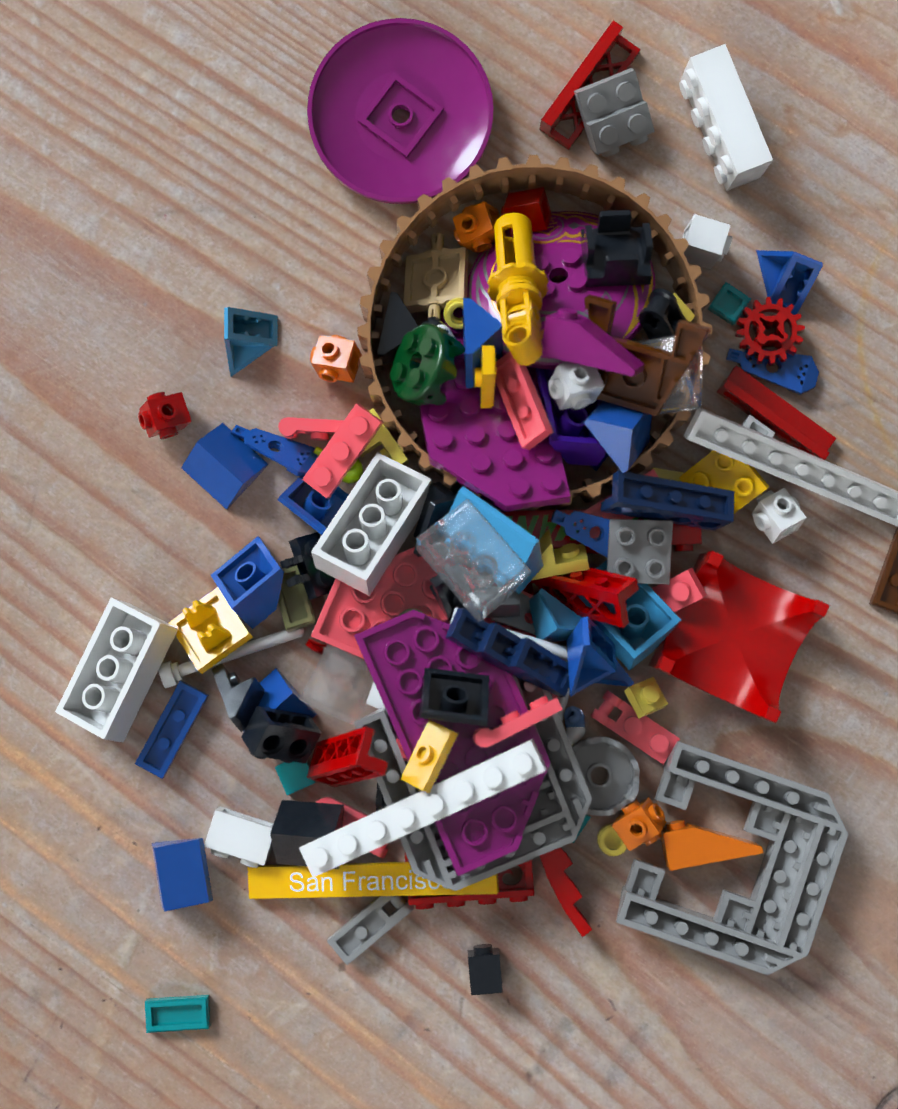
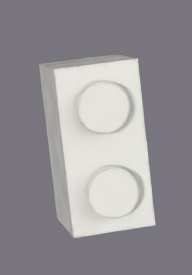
M694 214L682 236L689 243L684 253L688 263L711 269L717 261L721 262L724 254L727 255L733 237L728 235L731 225Z
M220 806L215 810L204 847L210 848L211 854L221 858H228L229 855L241 858L240 863L249 867L258 868L259 864L264 866L272 849L270 832L274 823Z

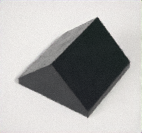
M395 292L390 293L377 352L378 358L382 359L383 365H387L394 360L404 335L418 327L407 307Z
M425 668L418 718L487 726L489 676Z
M282 800L270 832L277 864L307 866L299 848L342 828L344 805Z

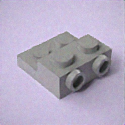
M627 69L574 91L590 148L597 155L602 153L603 157L612 156L620 151L619 146L628 142L631 145L642 144L648 140V134L655 132L648 104L642 98L634 69Z

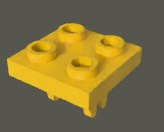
M714 450L679 477L685 483L734 491V514L769 487L754 467Z
M218 587L201 600H195L190 608H184L182 610L183 613L168 623L178 628L175 636L197 671L201 674L253 638L242 619L231 609Z

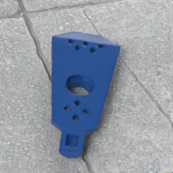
M729 348L726 360L740 363L741 369L746 373L789 389V391L799 395L814 389L816 386L819 371L812 356L795 354L793 356L786 353V362L782 363L776 358L775 364L778 366V370L771 373L766 368L768 359H763L759 365L757 364V358H755L756 355L748 359L746 358L748 348L744 352Z
M236 425L231 431V434L244 439V444L247 447L286 467L287 471L296 476L304 477L318 458L314 453L315 447L257 428L248 430ZM275 448V449H278L279 451H278V452H275V451H272V450H270V449Z
M558 510L553 512L551 522L563 526L566 535L608 558L609 519L579 511H573L569 515ZM597 526L600 529V535L597 538H592L590 530Z

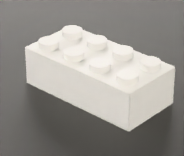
M726 44L690 57L679 82V87L684 99H689L692 106L691 117L694 125L697 128L700 127L704 135L702 142L705 152L708 156L712 155L716 165L714 173L719 184L723 183L726 191L761 178L773 161V158Z
M377 452L311 551L315 568L370 596L417 523L430 484H432V479Z
M111 598L55 712L104 740L124 742L178 628L130 603Z

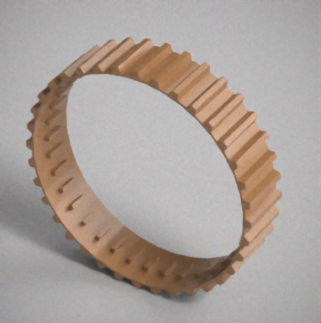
M529 155L526 164L512 165L507 157L499 158L497 169L484 172L478 165H474L469 168V178L463 179L458 183L450 177L442 180L441 193L437 194L434 198L425 194L421 195L417 199L418 211L412 218L401 215L397 219L398 234L394 241L383 240L379 246L382 259L380 267H369L367 273L371 294L361 296L360 299L362 315L367 323L358 327V338L362 349L368 351V353L360 357V362L365 378L374 380L367 387L373 405L384 406V411L380 415L383 425L389 432H398L399 438L397 443L399 448L405 455L415 453L420 459L418 463L420 472L425 476L435 471L444 478V486L451 491L458 486L461 488L464 486L456 481L455 476L444 469L439 470L429 463L428 454L415 443L419 440L418 435L415 432L408 435L398 421L403 419L400 410L392 412L385 400V397L391 395L389 386L381 387L378 381L377 371L384 370L382 359H374V344H379L381 338L380 332L374 331L377 317L383 318L384 314L383 306L379 305L383 292L390 291L391 284L388 279L395 267L400 269L402 255L410 245L414 247L418 243V236L429 226L433 228L440 217L450 211L454 213L458 210L459 206L467 202L479 201L482 197L489 194H504L512 190H530L544 187L545 190L554 191V193L571 194L579 197V199L594 202L606 211L630 210L632 215L630 227H642L643 223H650L653 249L661 258L660 263L663 267H666L673 279V290H677L679 298L695 315L691 322L710 327V333L707 338L712 334V325L702 321V311L710 303L709 296L698 293L696 281L702 274L699 265H689L684 255L689 243L686 238L674 239L668 230L672 221L668 214L657 217L648 208L650 197L645 193L634 197L625 191V179L620 176L609 182L604 178L598 177V166L590 164L584 171L570 168L569 159L565 157H560L555 165L541 164L538 155ZM702 346L684 373L683 384L679 383L673 394L678 395L674 410L668 408L662 418L667 420L662 431L659 434L654 430L650 434L649 441L652 444L642 455H639L628 471L639 474L653 463L650 452L660 454L674 441L670 430L676 431L691 416L685 405L691 403L701 394L703 385L696 379V376L710 362V355L702 351ZM615 465L606 471L609 476L607 479L592 483L590 477L582 482L583 488L570 490V502L555 504L556 509H566L571 504L572 498L578 496L585 503L591 502L601 495V487L607 486L612 490L613 474L618 471ZM465 487L466 489H468L469 491H471L473 494H475L476 496H478V497L481 498V499H482L483 497H486L485 495H483V494H481V493L476 494L475 492H473V491L470 490L469 488ZM540 507L528 508L527 511H535Z

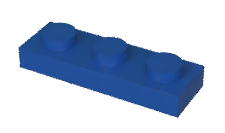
M182 680L179 681L135 764L163 779L209 695Z

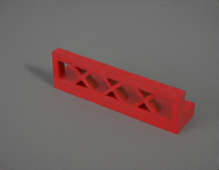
M614 20L541 119L539 129L568 150H570L585 129L583 121L578 125L577 118L582 117L580 112H576L574 91L585 87L588 82L589 85L592 84V76L595 72L608 70L610 77L614 75L613 69H619L616 74L627 70L640 53L641 49L621 36L623 27ZM616 44L630 53L623 62L612 63L610 52ZM606 58L607 64L601 65ZM571 107L572 113L566 114ZM573 119L575 131L569 139L555 130L560 121Z
M737 365L716 391L747 415L753 416L775 432L776 436L790 446L823 460L830 454L828 449L837 439Z
M589 567V570L531 580L523 589V591L534 595L532 583H534L539 589H544L578 616H588L590 619L622 628L629 624L625 601L639 590L636 578ZM553 590H559L568 601L562 600ZM578 595L584 596L593 607H587L579 599ZM603 602L614 604L616 614L611 613Z
M362 727L317 742L307 778L335 788L385 775L389 762L368 755L375 729Z

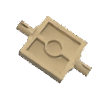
M433 233L430 250L421 254L406 256L404 304L410 313L428 311V318L438 317L440 319L441 310L445 308V305L451 299L457 297L467 298L469 254L466 247L443 248L444 235L437 233L436 236Z

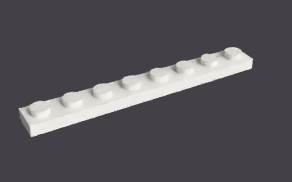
M700 407L697 408L683 435L687 440L898 527L897 490Z
M532 739L434 784L430 793L419 791L311 841L299 849L312 877H315L545 772L547 768Z

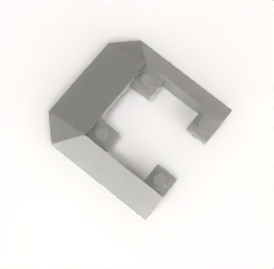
M513 675L528 711L531 710L529 703L545 695L548 700L553 699L550 692ZM381 708L355 721L356 729L362 727L375 729L368 755L389 762L386 774L376 777L386 805L389 806L417 793L413 785L400 779L406 765L396 742L397 734L386 709ZM558 712L534 724L551 763L538 792L539 795L531 816L527 821L518 850L457 876L437 827L433 822L400 838L414 874L457 891L575 841L592 797Z
M677 741L663 766L664 772L654 799L686 810L695 782L697 781L753 801L743 830L769 839V843L751 897L747 898L723 889L715 915L711 917L656 898L666 870L634 858L626 884L622 887L616 922L765 975L776 972L808 956L848 837V832L829 794Z

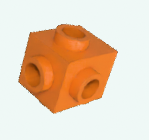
M483 201L477 205L465 207L462 213L453 217L456 228L454 236L458 244L475 253L490 249L492 243L495 242L494 224L500 217L498 209Z
M332 335L331 337L319 336L317 345L311 350L310 362L318 376L324 381L336 382L339 380L354 383L362 354L353 340H347L339 335Z
M647 797L641 802L635 799L632 803L624 806L621 809L623 813L619 814L611 825L628 850L631 851L643 843L649 846L662 837L660 832L667 822L660 806L653 803Z

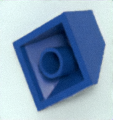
M257 536L212 573L211 577L231 609L252 629L277 609L284 571L262 539Z

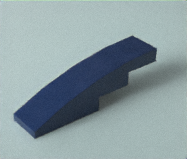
M465 608L457 609L445 638L477 657L559 697H566L569 690L568 663L528 637L519 638L497 623L489 624Z

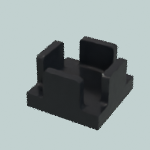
M630 210L599 212L597 228L592 229V225H585V229H581L580 241L587 287L651 284L652 272L650 262L653 240L650 223H643L642 227H630L632 219Z

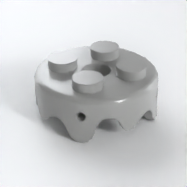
M594 736L583 739L572 747L592 797L587 815H614L624 806L635 800L639 791L640 770L636 759L625 745L610 737ZM599 766L606 768L608 772L607 780L602 784L592 782L590 777L592 770Z

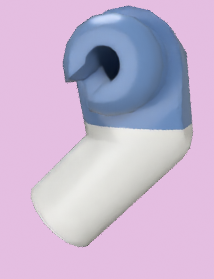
M570 706L564 711L566 734L572 747L586 732L584 713L576 706Z

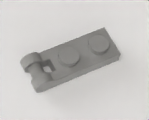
M378 896L330 936L327 942L343 962L348 965L407 916L415 906L408 905V900L406 901L402 896ZM389 901L396 908L391 915L383 908Z

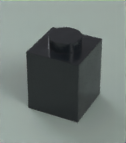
M479 944L473 946L474 950H467L471 995L503 993L499 948H492L491 944Z

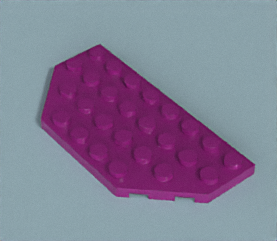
M456 308L453 312L454 316L457 318L463 317V308ZM442 309L440 320L450 328L455 339L464 346L463 329L458 330L450 327L444 319V309ZM464 353L460 356H455L454 364L457 376L453 380H447L440 387V390L445 393L446 402L441 405L423 404L421 407L419 406L429 463L437 469H444L455 476L456 481L476 494L481 493L494 501L495 506L505 512L569 503L571 496L561 452L554 450L549 444L548 437L530 450L522 448L496 382L494 406L492 408H481L480 387L466 388ZM526 366L541 401L536 369Z
M411 610L354 635L407 760L409 761L428 720H430L418 717L425 668L489 676L487 726L431 720L458 733L434 784L532 739L547 768L545 772L434 822L456 874L460 876L518 850L524 829L531 816L539 795L538 792L551 762L535 725L490 747L484 748L475 745L472 739L475 730L479 728H489L491 730L502 724L501 717L515 710H518L520 715L528 711L512 674L490 664L445 638L451 624L427 616L419 611Z

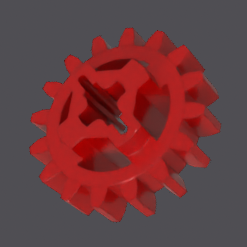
M766 297L764 305H761L758 300L753 302L754 310L745 307L743 314L746 318H739L737 321V325L743 329L737 330L735 337L743 338L738 348H748L747 359L756 355L757 364L760 365L763 359H768L769 366H773L776 358L784 363L787 360L786 353L795 355L797 349L794 345H801L803 342V338L797 334L802 333L805 330V326L797 325L802 315H792L793 304L785 308L782 306V298L776 304H772L771 298ZM771 312L776 313V315L765 316L763 313ZM786 322L790 328V338H788L789 335L784 331V324ZM750 325L755 330L756 338L754 341H752L749 334ZM775 328L774 334L769 336L764 334L765 329ZM775 347L777 350L768 351L763 350V348Z

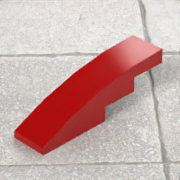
M560 847L539 857L548 881L563 910L583 938L592 928L574 904L583 896L564 871L573 862L564 849Z

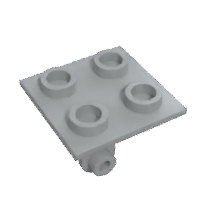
M609 519L607 572L636 578L638 584H670L673 521Z

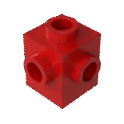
M165 392L152 394L147 397V401L139 408V423L142 429L147 431L149 438L159 436L160 439L171 438L178 434V430L184 429L192 422L182 392L167 396Z

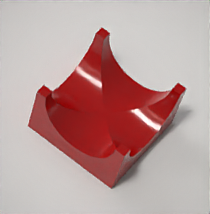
M714 551L701 553L693 570L707 596L674 612L681 619V622L656 648L648 666L759 718L777 723L782 712L779 709L780 694L791 663L809 631L821 618L826 616L830 605L819 600L797 595L763 581L732 565L719 553Z

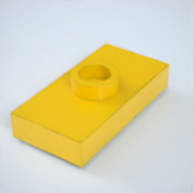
M482 346L481 367H475V387H480L481 408H492L494 406L496 354L494 346Z
M428 720L400 779L424 792L430 793L458 733Z

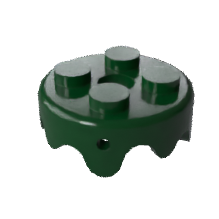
M423 324L406 333L397 350L390 372L393 388L398 397L420 407L423 404L441 405L445 403L446 396L440 390V387L447 380L456 378L457 370L454 358L465 352L463 344L450 336L448 330L434 324Z

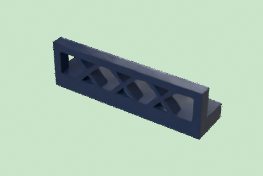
M617 471L613 474L612 496L601 502V512L648 520L673 521V524L716 531L734 522V491Z

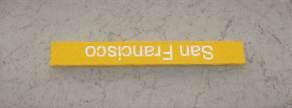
M409 862L344 863L340 865L339 869H331L315 877H312L308 866L258 865V868L247 867L249 899L498 894L499 892L498 874L454 891L414 874Z

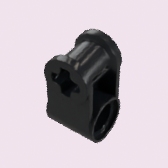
M655 289L649 295L647 308L641 310L638 319L652 347L672 349L678 322L685 320L676 297L671 292L665 289Z

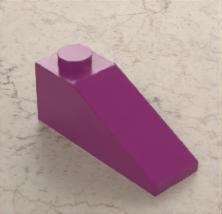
M560 308L557 312L546 316L542 339V356L633 377L644 371L645 364L589 318L578 316V311Z

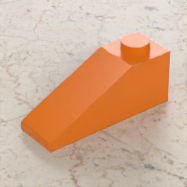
M684 820L667 822L666 828H663L660 832L662 834L660 839L665 865L670 871L763 853L762 846L756 842L694 824H685Z

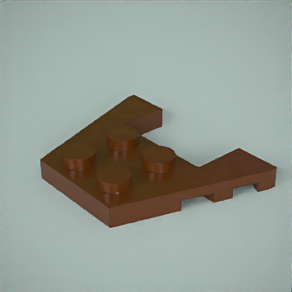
M594 295L586 296L584 304L585 309H588L589 319L645 364L644 371L634 377L597 368L605 385L597 399L657 416L664 408L704 343L711 328L681 320L677 325L672 352L612 336L611 330L617 302Z

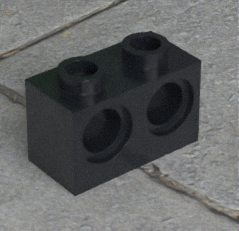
M257 706L241 738L248 747L250 754L258 759L271 758L285 763L298 762L306 764L322 732L310 715Z

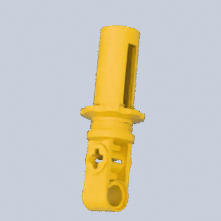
M507 213L499 217L494 224L497 271L489 276V288L487 290L489 297L496 302L497 310L500 313L503 341L515 361L519 365L527 366L535 363L543 352L539 311L542 307V299L548 291V277L544 271L539 270L535 265L530 219L521 213ZM513 228V237L504 236V230Z

